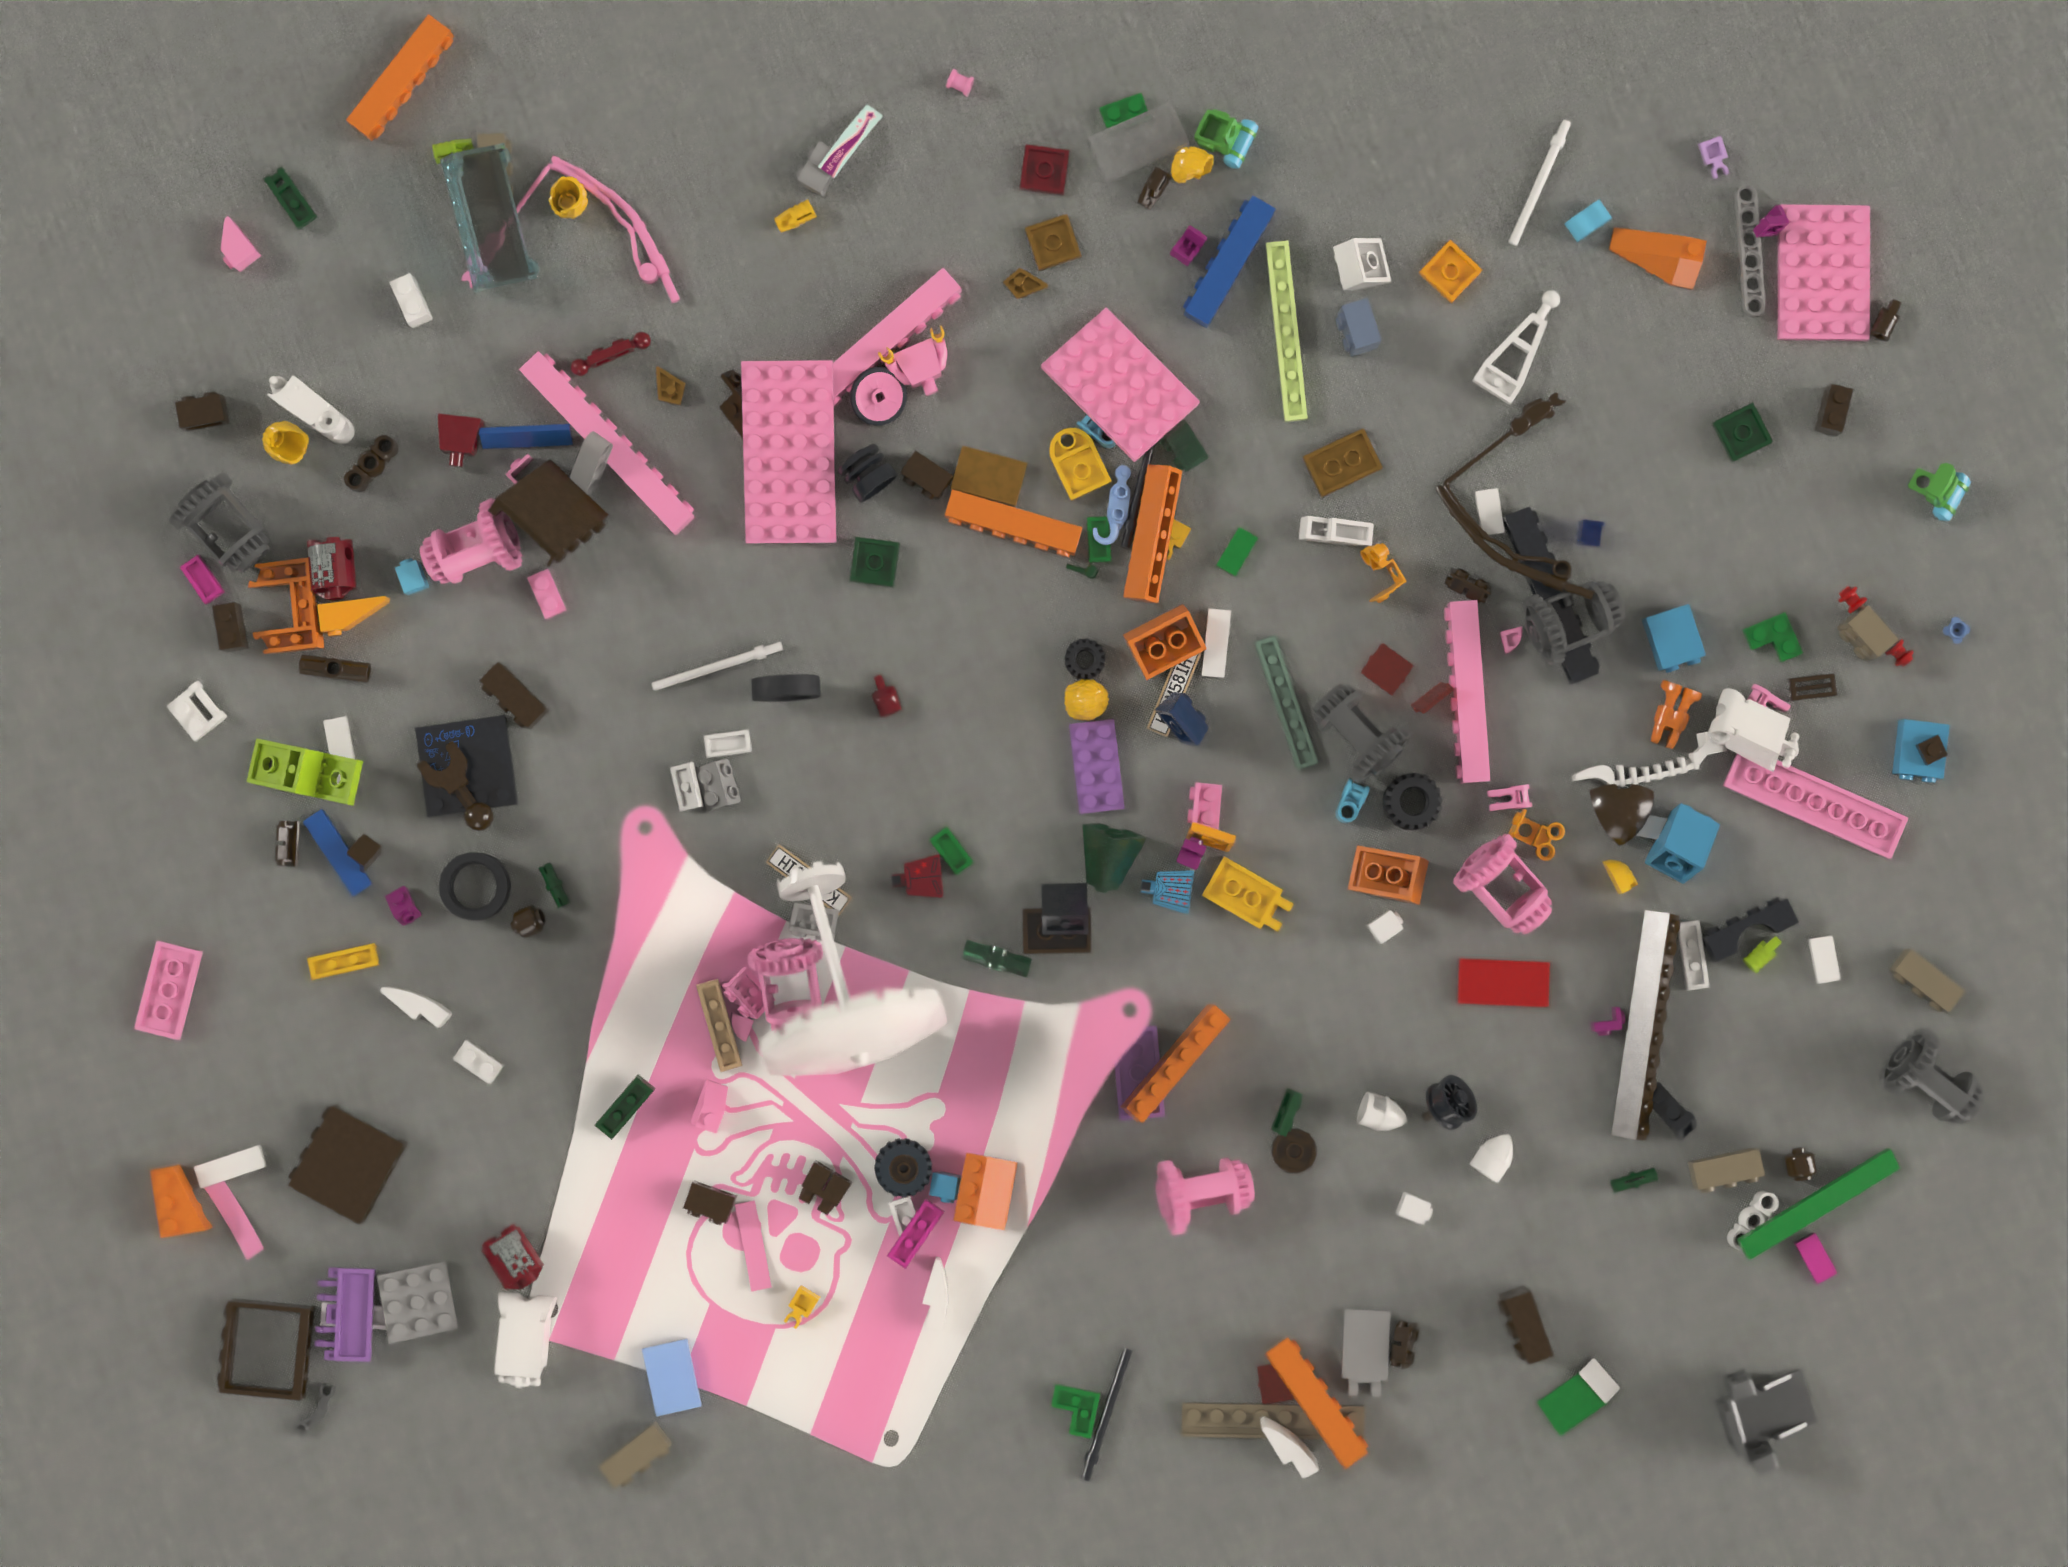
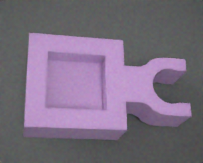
M1718 136L1699 143L1698 146L1704 165H1712L1711 174L1713 179L1718 178L1716 173L1718 168L1723 170L1724 175L1729 174L1727 166L1722 162V159L1728 157L1722 137Z

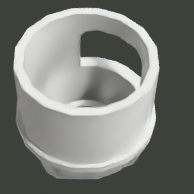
M1367 1091L1359 1106L1357 1123L1373 1128L1376 1131H1389L1406 1124L1407 1117L1402 1108L1388 1096L1383 1097Z
M1504 1134L1487 1140L1482 1146H1479V1150L1469 1165L1492 1181L1499 1183L1506 1170L1511 1167L1510 1164L1513 1158L1511 1136Z

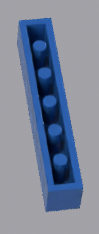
M1253 195L1249 201L1244 200L1239 209L1242 213L1238 220L1233 219L1228 228V231L1231 233L1227 240L1222 238L1216 249L1220 252L1216 258L1211 257L1205 267L1208 270L1204 278L1200 276L1194 286L1197 290L1193 297L1188 296L1183 305V308L1186 309L1184 312L1185 317L1206 329L1208 328L1273 217L1276 208Z

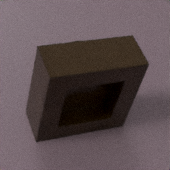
M1935 735L1915 745L1925 765L1948 756L1939 735Z

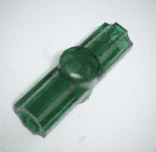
M970 940L966 941L962 954V959L983 964L984 967L996 971H1006L1023 977H1027L1032 962L1031 958L1011 953L1010 950L993 945L987 946Z

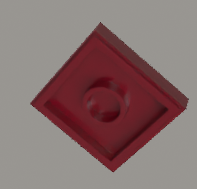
M1025 144L1019 190L1064 196L1070 150Z

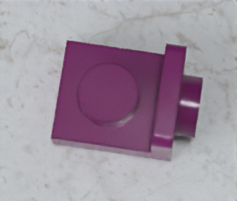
M1776 205L1759 221L1760 223L1753 231L1756 237L1777 236L1790 223L1782 206Z

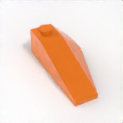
M1614 227L1609 250L1625 260L1642 267L1651 275L1654 274L1663 279V282L1671 286L1693 290L1703 262L1707 240Z

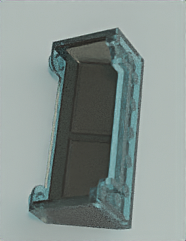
M504 143L456 152L440 159L474 294L537 279V274L539 273L537 262L533 261L527 254L506 171L511 157Z

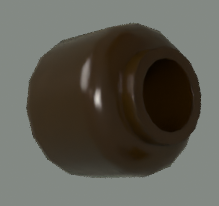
M530 905L515 911L510 925L515 934H519L522 938H529L543 931L546 918L540 908Z
M1805 1147L1792 1148V1153L1785 1156L1787 1175L1794 1178V1181L1811 1180L1812 1176L1817 1172L1814 1153L1806 1151Z

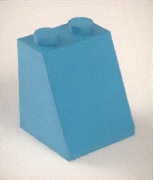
M1680 803L1670 812L1666 824L1658 839L1655 840L1644 863L1682 884L1686 883L1704 869L1720 824L1713 821L1711 817L1695 811L1691 806Z

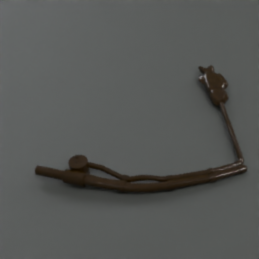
M1555 392L1548 398V401H1542V398L1526 404L1523 407L1521 417L1511 421L1509 432L1444 481L1443 486H1437L1435 490L1444 502L1450 515L1455 518L1473 542L1498 564L1508 568L1510 571H1515L1530 579L1541 582L1549 588L1561 592L1567 591L1592 600L1595 591L1567 582L1572 575L1571 565L1568 561L1514 554L1507 545L1490 537L1476 523L1463 505L1459 503L1449 486V483L1509 436L1522 435L1544 418L1549 419L1555 415V411L1552 410L1553 407L1561 406L1566 402V400L1559 399L1558 393ZM1483 539L1487 540L1488 542L1496 544L1513 559L1511 560L1505 558L1504 556L1496 552L1492 547H1490ZM1518 561L1552 564L1553 574L1531 568Z

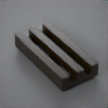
M1835 673L1788 679L1791 701L1837 696ZM1830 679V683L1800 687L1795 685L1797 682ZM1830 687L1832 691L1799 696L1796 693L1797 691Z

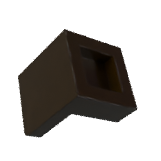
M363 833L347 851V855L360 865V871L364 873L380 856L382 847Z

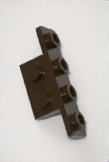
M730 370L721 374L720 377L733 394L719 408L743 439L742 378L737 372Z

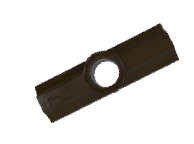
M302 655L299 661V674L368 683L371 676V664ZM334 663H338L340 670L337 674L333 675L330 668Z

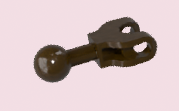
M451 740L446 744V750L451 758L450 765L442 771L434 770L424 760L417 763V768L430 786L437 789H445L450 796L456 795L466 810L464 820L470 829L474 831L486 830L493 822V811L487 804L477 802L466 787L469 784L466 778L468 760L455 742Z

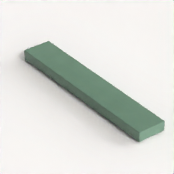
M1276 635L1254 642L1297 771L1319 764Z

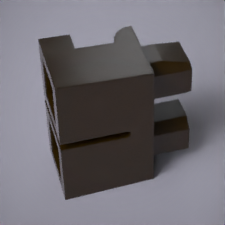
M815 1160L801 1185L803 1189L799 1199L810 1204L814 1195L819 1196L823 1200L817 1209L828 1215L834 1206H838L853 1182L835 1172L826 1188L823 1189L833 1170Z

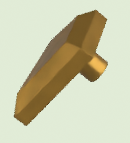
M1022 268L1017 269L1003 281L1004 285L1017 300L1048 288L1047 283Z
M656 366L658 400L681 406L686 383Z

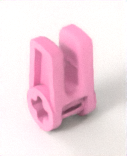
M1753 684L1751 687L1752 692L1748 699L1767 707L1766 703H1769L1773 708H1778L1781 711H1788L1791 705L1771 694L1770 691L1762 686Z
M1519 785L1487 791L1489 798H1500L1506 795L1512 798L1510 802L1490 804L1489 811L1532 807V802H1529L1528 795L1530 785Z

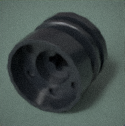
M871 444L858 450L838 469L841 477L849 474L844 479L846 484L857 481L852 488V492L860 503L877 495L898 477L890 463L878 465L884 458V455L882 453L876 454L879 450L876 444Z

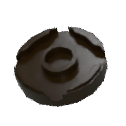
M1292 1128L1286 1137L1280 1134L1276 1136L1272 1144L1273 1160L1281 1170L1287 1173H1302L1313 1166L1317 1158L1316 1143L1309 1133L1302 1129Z

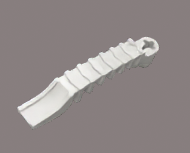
M1708 732L1698 733L1696 736L1699 747L1693 753L1688 754L1689 759L1685 760L1684 756L1677 757L1678 768L1674 769L1673 760L1665 761L1666 771L1662 772L1661 764H1654V774L1650 775L1649 767L1644 766L1641 767L1642 776L1637 777L1636 766L1628 767L1629 779H1625L1624 765L1620 764L1616 765L1617 780L1615 781L1612 769L1606 765H1599L1572 775V781L1596 779L1605 785L1616 784L1618 787H1625L1628 784L1630 786L1631 784L1637 785L1638 782L1648 783L1653 779L1661 780L1666 776H1676L1675 774L1688 773V770H1698L1700 763L1706 755L1725 752L1727 748L1725 744L1720 745L1710 742L1707 739Z

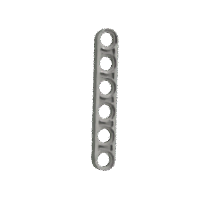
M1745 184L1735 193V210L1743 311L1747 316L1754 318L1759 316L1765 309L1761 237H1756L1753 231L1759 224L1758 196L1754 186ZM1742 190L1751 192L1752 198L1750 201L1741 199L1740 192ZM1744 212H1750L1753 215L1752 223H1745L1742 220ZM1745 234L1754 236V245L1749 246L1744 243L1743 237ZM1752 256L1756 259L1757 264L1754 268H1749L1745 264L1746 257ZM1753 278L1757 280L1758 288L1756 290H1751L1747 287L1748 279ZM1750 301H1757L1759 303L1760 310L1758 312L1749 310L1748 304Z

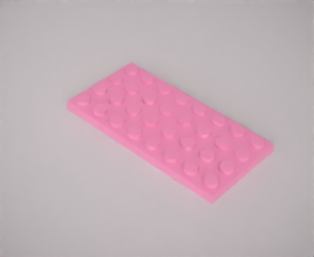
M833 360L741 361L746 543L836 542Z

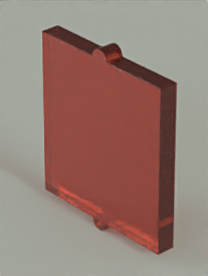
M1381 643L1376 652L1369 656V661L1360 673L1392 696L1401 683H1405V678L1414 665L1384 643Z
M1440 682L1410 706L1416 713L1424 714L1454 691V688L1449 683Z
M1271 1364L1257 1366L1259 1379L1257 1386L1260 1388L1262 1404L1295 1399Z

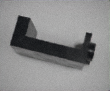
M1087 883L1041 884L1042 935L1088 934Z

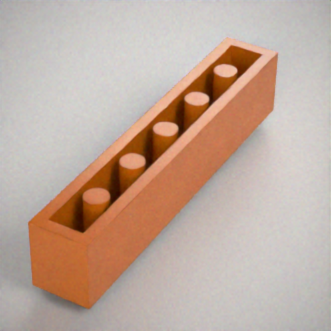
M428 14L348 116L346 121L350 126L371 142L374 138H379L384 131L385 124L393 120L397 115L399 106L402 103H406L411 97V91L414 87L424 81L425 73L430 67L433 68L438 63L439 55L442 51L447 50L451 46L454 37L452 32Z
M1148 464L1127 580L1124 587L1123 597L1147 603H1158L1183 472L1180 469L1169 465Z
M953 489L945 512V518L949 519L948 523L961 526L964 523L970 525L971 530L981 533L983 529L992 532L991 535L1001 539H1004L1005 536L1012 537L1015 543L1026 545L1029 542L1035 544L1036 549L1048 551V548L1057 551V555L1067 558L1070 555L1075 556L1083 528Z
M1207 1004L1120 1108L1136 1122L1143 1123L1231 1019L1215 1004Z
M1287 1337L1264 1355L1343 1469H1347L1368 1454L1366 1450L1368 1444L1361 1435L1357 1437L1352 1430L1355 1428L1354 1424L1348 1416L1343 1417L1339 1411L1341 1406L1334 1396L1332 1398L1329 1397L1325 1391L1328 1387L1322 1378L1317 1379L1312 1372L1315 1370L1313 1365L1307 1358L1304 1360L1299 1354L1301 1348L1294 1339L1290 1341Z

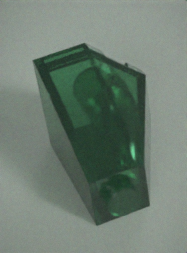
M1102 823L1083 824L1086 883L1095 887V891L1100 893L1118 890L1146 841L1145 837L1128 829L1108 828L1109 825Z

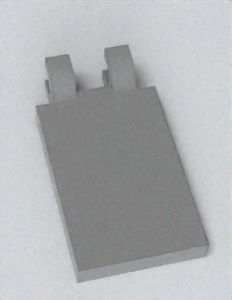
M1344 1308L1341 1378H1348L1347 1394L1349 1396H1358L1359 1382L1370 1383V1395L1372 1397H1381V1380H1388L1389 1310Z

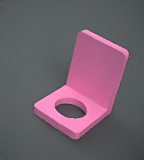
M527 454L522 459H516L510 465L511 469L505 475L516 484L518 481L514 477L533 458Z

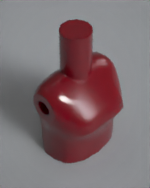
M882 674L873 677L878 690L873 692L871 696L878 709L880 718H885L902 711L903 709L895 686H886Z

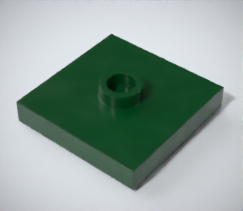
M1753 402L1711 423L1731 463L1773 443Z
M855 536L849 582L894 588L900 542Z

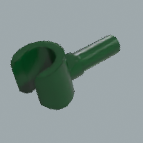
M1090 563L1086 569L1071 564L1066 565V569L1079 572L1089 579H1094L1099 572L1098 568Z

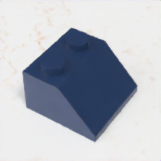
M1173 692L1155 711L1182 744L1198 746L1201 744L1209 728L1205 723L1206 717L1199 710L1196 711L1191 705L1193 702L1187 694Z

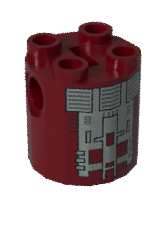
M334 536L327 537L326 542H321V540L307 541L311 592L325 600H340L349 591L357 588L352 539L340 540V537Z
M513 1223L500 1233L502 1235L500 1238L497 1239L493 1236L481 1245L483 1248L481 1252L504 1289L522 1290L538 1279L544 1263L524 1235L521 1227Z

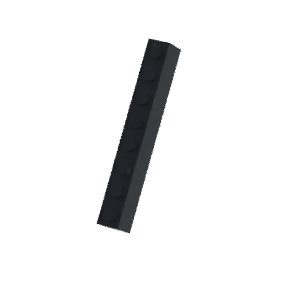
M1529 506L1503 517V524L1515 553L1521 556L1548 557L1556 560L1553 552H1549L1546 546L1548 543L1544 531L1540 532L1537 524L1539 523V518L1535 510L1532 511ZM1519 560V563L1553 574L1552 564ZM1526 577L1532 594H1538L1543 600L1562 593L1561 591L1544 586L1541 582ZM1562 599L1551 603L1562 623L1567 645L1588 637L1582 633L1580 628L1583 627L1582 621L1578 614H1574L1572 609L1574 604L1565 607ZM1591 643L1565 652V661L1561 664L1570 685L1599 674V662L1595 656L1592 657L1589 650Z

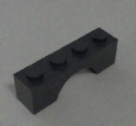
M1779 896L1766 901L1767 906L1759 908V906L1747 910V915L1740 919L1738 916L1726 920L1727 925L1721 928L1717 925L1705 931L1706 935L1702 936V940L1712 962H1719L1738 953L1740 935L1746 928L1752 925L1761 924L1769 928L1773 933H1779L1798 924L1799 921L1788 899H1780Z

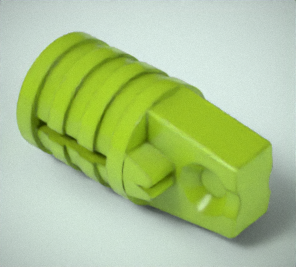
M457 139L432 144L436 164L460 160L475 154L472 139Z
M1777 936L1768 943L1763 940L1742 961L1753 973L1757 974L1764 965L1777 956L1774 951L1782 944V941Z

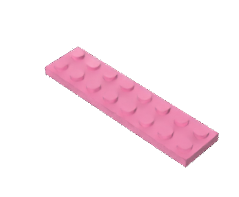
M1736 754L1723 784V787L1886 859L1892 858L1908 821V817L1795 767L1785 768L1779 760H1777L1774 772Z

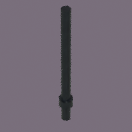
M1156 443L1143 456L1128 519L1123 525L1125 531L1120 546L1122 548H1130L1133 532L1136 531V520L1141 504L1148 464H1151Z
M1123 1348L1090 1451L1086 1453L1084 1459L1086 1463L1080 1478L1084 1481L1089 1482L1094 1465L1098 1463L1100 1457L1098 1453L1132 1350L1129 1348Z

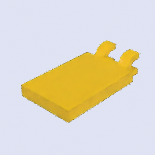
M1225 856L1202 894L1206 899L1260 930L1265 924L1278 932L1283 923L1272 918L1277 907L1279 906L1290 912L1294 905L1280 896L1283 892L1281 888Z

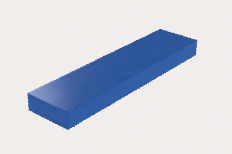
M570 424L479 428L483 449L573 445Z
M323 809L303 821L353 897L373 885L366 872L362 873L360 871V865L347 855V851L350 848Z

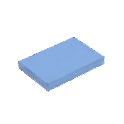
M687 1338L642 1348L656 1417L702 1406Z

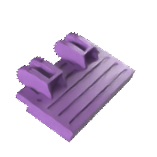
M329 1267L328 1278H338V1280H318L317 1285L321 1287L337 1286V1294L320 1293L317 1294V1300L337 1301V1304H327L326 1324L336 1325L315 1326V1332L335 1333V1340L318 1339L315 1341L314 1346L334 1347V1350H325L324 1360L370 1362L372 1353L375 1269Z

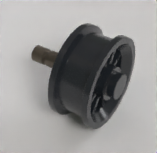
M1447 1075L1440 1083H1434L1427 1088L1426 1103L1429 1111L1422 1114L1424 1121L1428 1122L1434 1118L1445 1129L1455 1130L1463 1122H1469L1476 1117L1477 1102L1475 1096L1466 1082L1458 1076Z

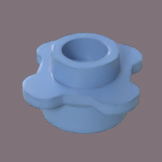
M1953 617L1951 623L1943 628V634L1952 638L1955 644L1961 643L1962 638L1970 633V627L1961 621L1959 617Z

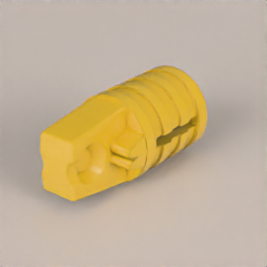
M806 199L798 205L788 208L775 217L774 220L780 232L796 228L817 216L809 200Z

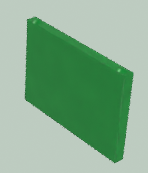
M1579 1373L1537 1401V1404L1559 1436L1564 1435L1607 1404L1602 1401Z

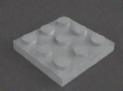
M446 1261L377 1275L389 1344L458 1329Z

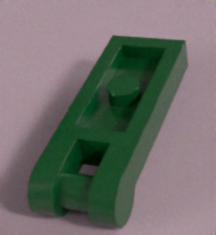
M281 166L276 169L277 172L272 176L268 175L263 179L295 226L301 230L318 217L286 170ZM281 180L285 182L280 187H277L276 185Z

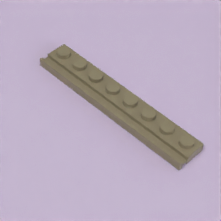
M1182 1402V1437L1267 1438L1260 1422V1418L1265 1416L1289 1429L1300 1439H1322L1299 1404ZM1340 1405L1341 1409L1339 1411L1343 1417L1348 1416L1354 1424L1355 1428L1352 1429L1357 1437L1361 1435L1364 1438L1365 1406Z

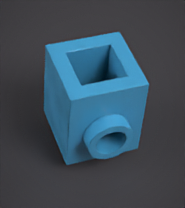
M942 1171L933 1172L929 1195L941 1197V1202L954 1203V1200L958 1198L962 1175Z

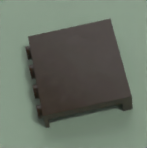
M551 459L497 496L488 510L494 517L502 511L506 513L551 556L546 564L547 567L555 562L557 564L562 562L568 552L572 554L578 549L581 542L583 544L587 543L592 538L594 532L599 534L605 528L606 524L604 522L609 516Z
M334 1104L331 1107L328 1106L321 1117L323 1122L320 1128L317 1126L310 1137L312 1142L309 1148L305 1147L300 1154L299 1159H301L298 1168L294 1167L288 1177L290 1179L288 1186L361 1225L368 1218L408 1142L401 1138L396 1139L339 1108L340 1105Z

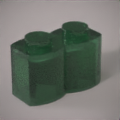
M1185 419L1174 426L1162 437L1163 440L1160 441L1166 452L1171 451L1175 459L1172 461L1176 468L1183 470L1185 474L1209 459V456Z

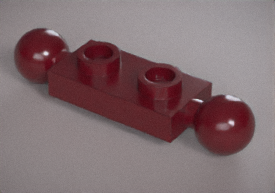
M640 331L634 335L633 340L618 339L612 342V346L606 349L600 347L591 352L592 355L587 356L588 359L586 360L582 358L575 359L571 364V371L576 376H584L591 367L595 369L634 352L635 348L641 350L648 348L651 344V338L648 333Z

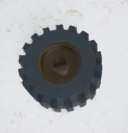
M898 1138L895 1141H889L886 1143V1146L879 1150V1154L875 1159L874 1170L878 1183L887 1193L889 1192L896 1197L907 1198L909 1195L914 1196L917 1192H921L924 1190V1186L928 1185L930 1175L932 1176V1162L926 1149L918 1142L908 1138Z

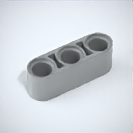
M594 431L585 438L570 479L588 495L597 488L613 448V444Z

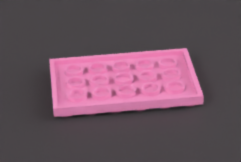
M1780 204L1790 223L1778 234V340L1868 341L1870 339V206Z
M1107 307L1041 364V369L1133 462L1138 460L1200 403Z

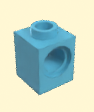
M413 558L401 561L400 566L395 567L405 594L411 595L430 588L421 562L413 561Z

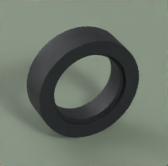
M783 674L751 679L753 701L784 702L821 697L819 675Z
M477 852L464 853L452 859L444 868L439 881V892L445 907L455 916L472 921L485 920L500 912L507 903L511 890L509 874L503 864L491 855ZM471 864L485 866L493 873L496 880L495 896L489 904L479 909L465 907L458 901L454 893V880L457 874L464 867Z

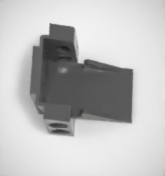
M1745 1369L1724 1375L1723 1378L1729 1395L1715 1399L1728 1444L1738 1457L1742 1456L1746 1464L1752 1466L1758 1476L1778 1469L1779 1464L1775 1451L1767 1440L1772 1438L1780 1440L1809 1425L1818 1423L1802 1370L1799 1369L1755 1385L1752 1377Z

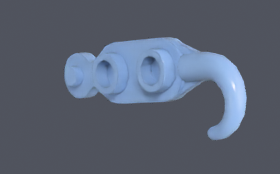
M1121 465L1115 470L1117 483L1111 487L1107 509V518L1111 529L1109 537H1100L1097 528H1093L1095 540L1102 545H1109L1117 540L1119 531L1128 516L1130 489L1126 481L1130 478L1131 471L1125 465Z

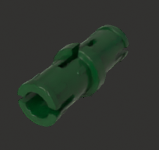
M549 862L539 867L538 870L547 885L545 888L547 891H550L557 909L570 904L571 902L562 887L563 882L558 879L552 863Z
M1654 1167L1636 1173L1631 1171L1629 1175L1611 1179L1610 1185L1614 1194L1631 1188L1636 1190L1641 1185L1658 1181V1175ZM1643 1177V1179H1639L1625 1184V1182Z

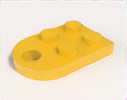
M1066 428L1053 437L1049 449L1050 458L1070 501L1112 482L1091 437L1086 432L1078 428ZM1062 436H1072L1074 439L1073 444L1069 447L1063 446L1060 441Z

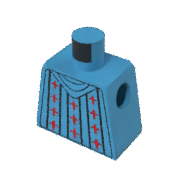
M1194 871L1156 872L1155 881L1142 879L1140 893L1153 894L1152 904L1189 914Z

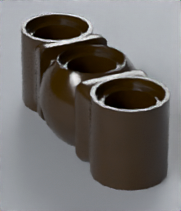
M388 435L377 437L374 444L370 446L371 449L360 454L357 466L354 464L352 470H349L344 476V482L348 488L355 492H363L367 489L369 483L373 481L372 478L378 477L383 473L386 462L389 463L391 458L398 453L399 449L397 442ZM391 442L390 450L382 452L383 443ZM375 458V467L372 469H368V460ZM360 475L361 483L358 486H353L352 479Z

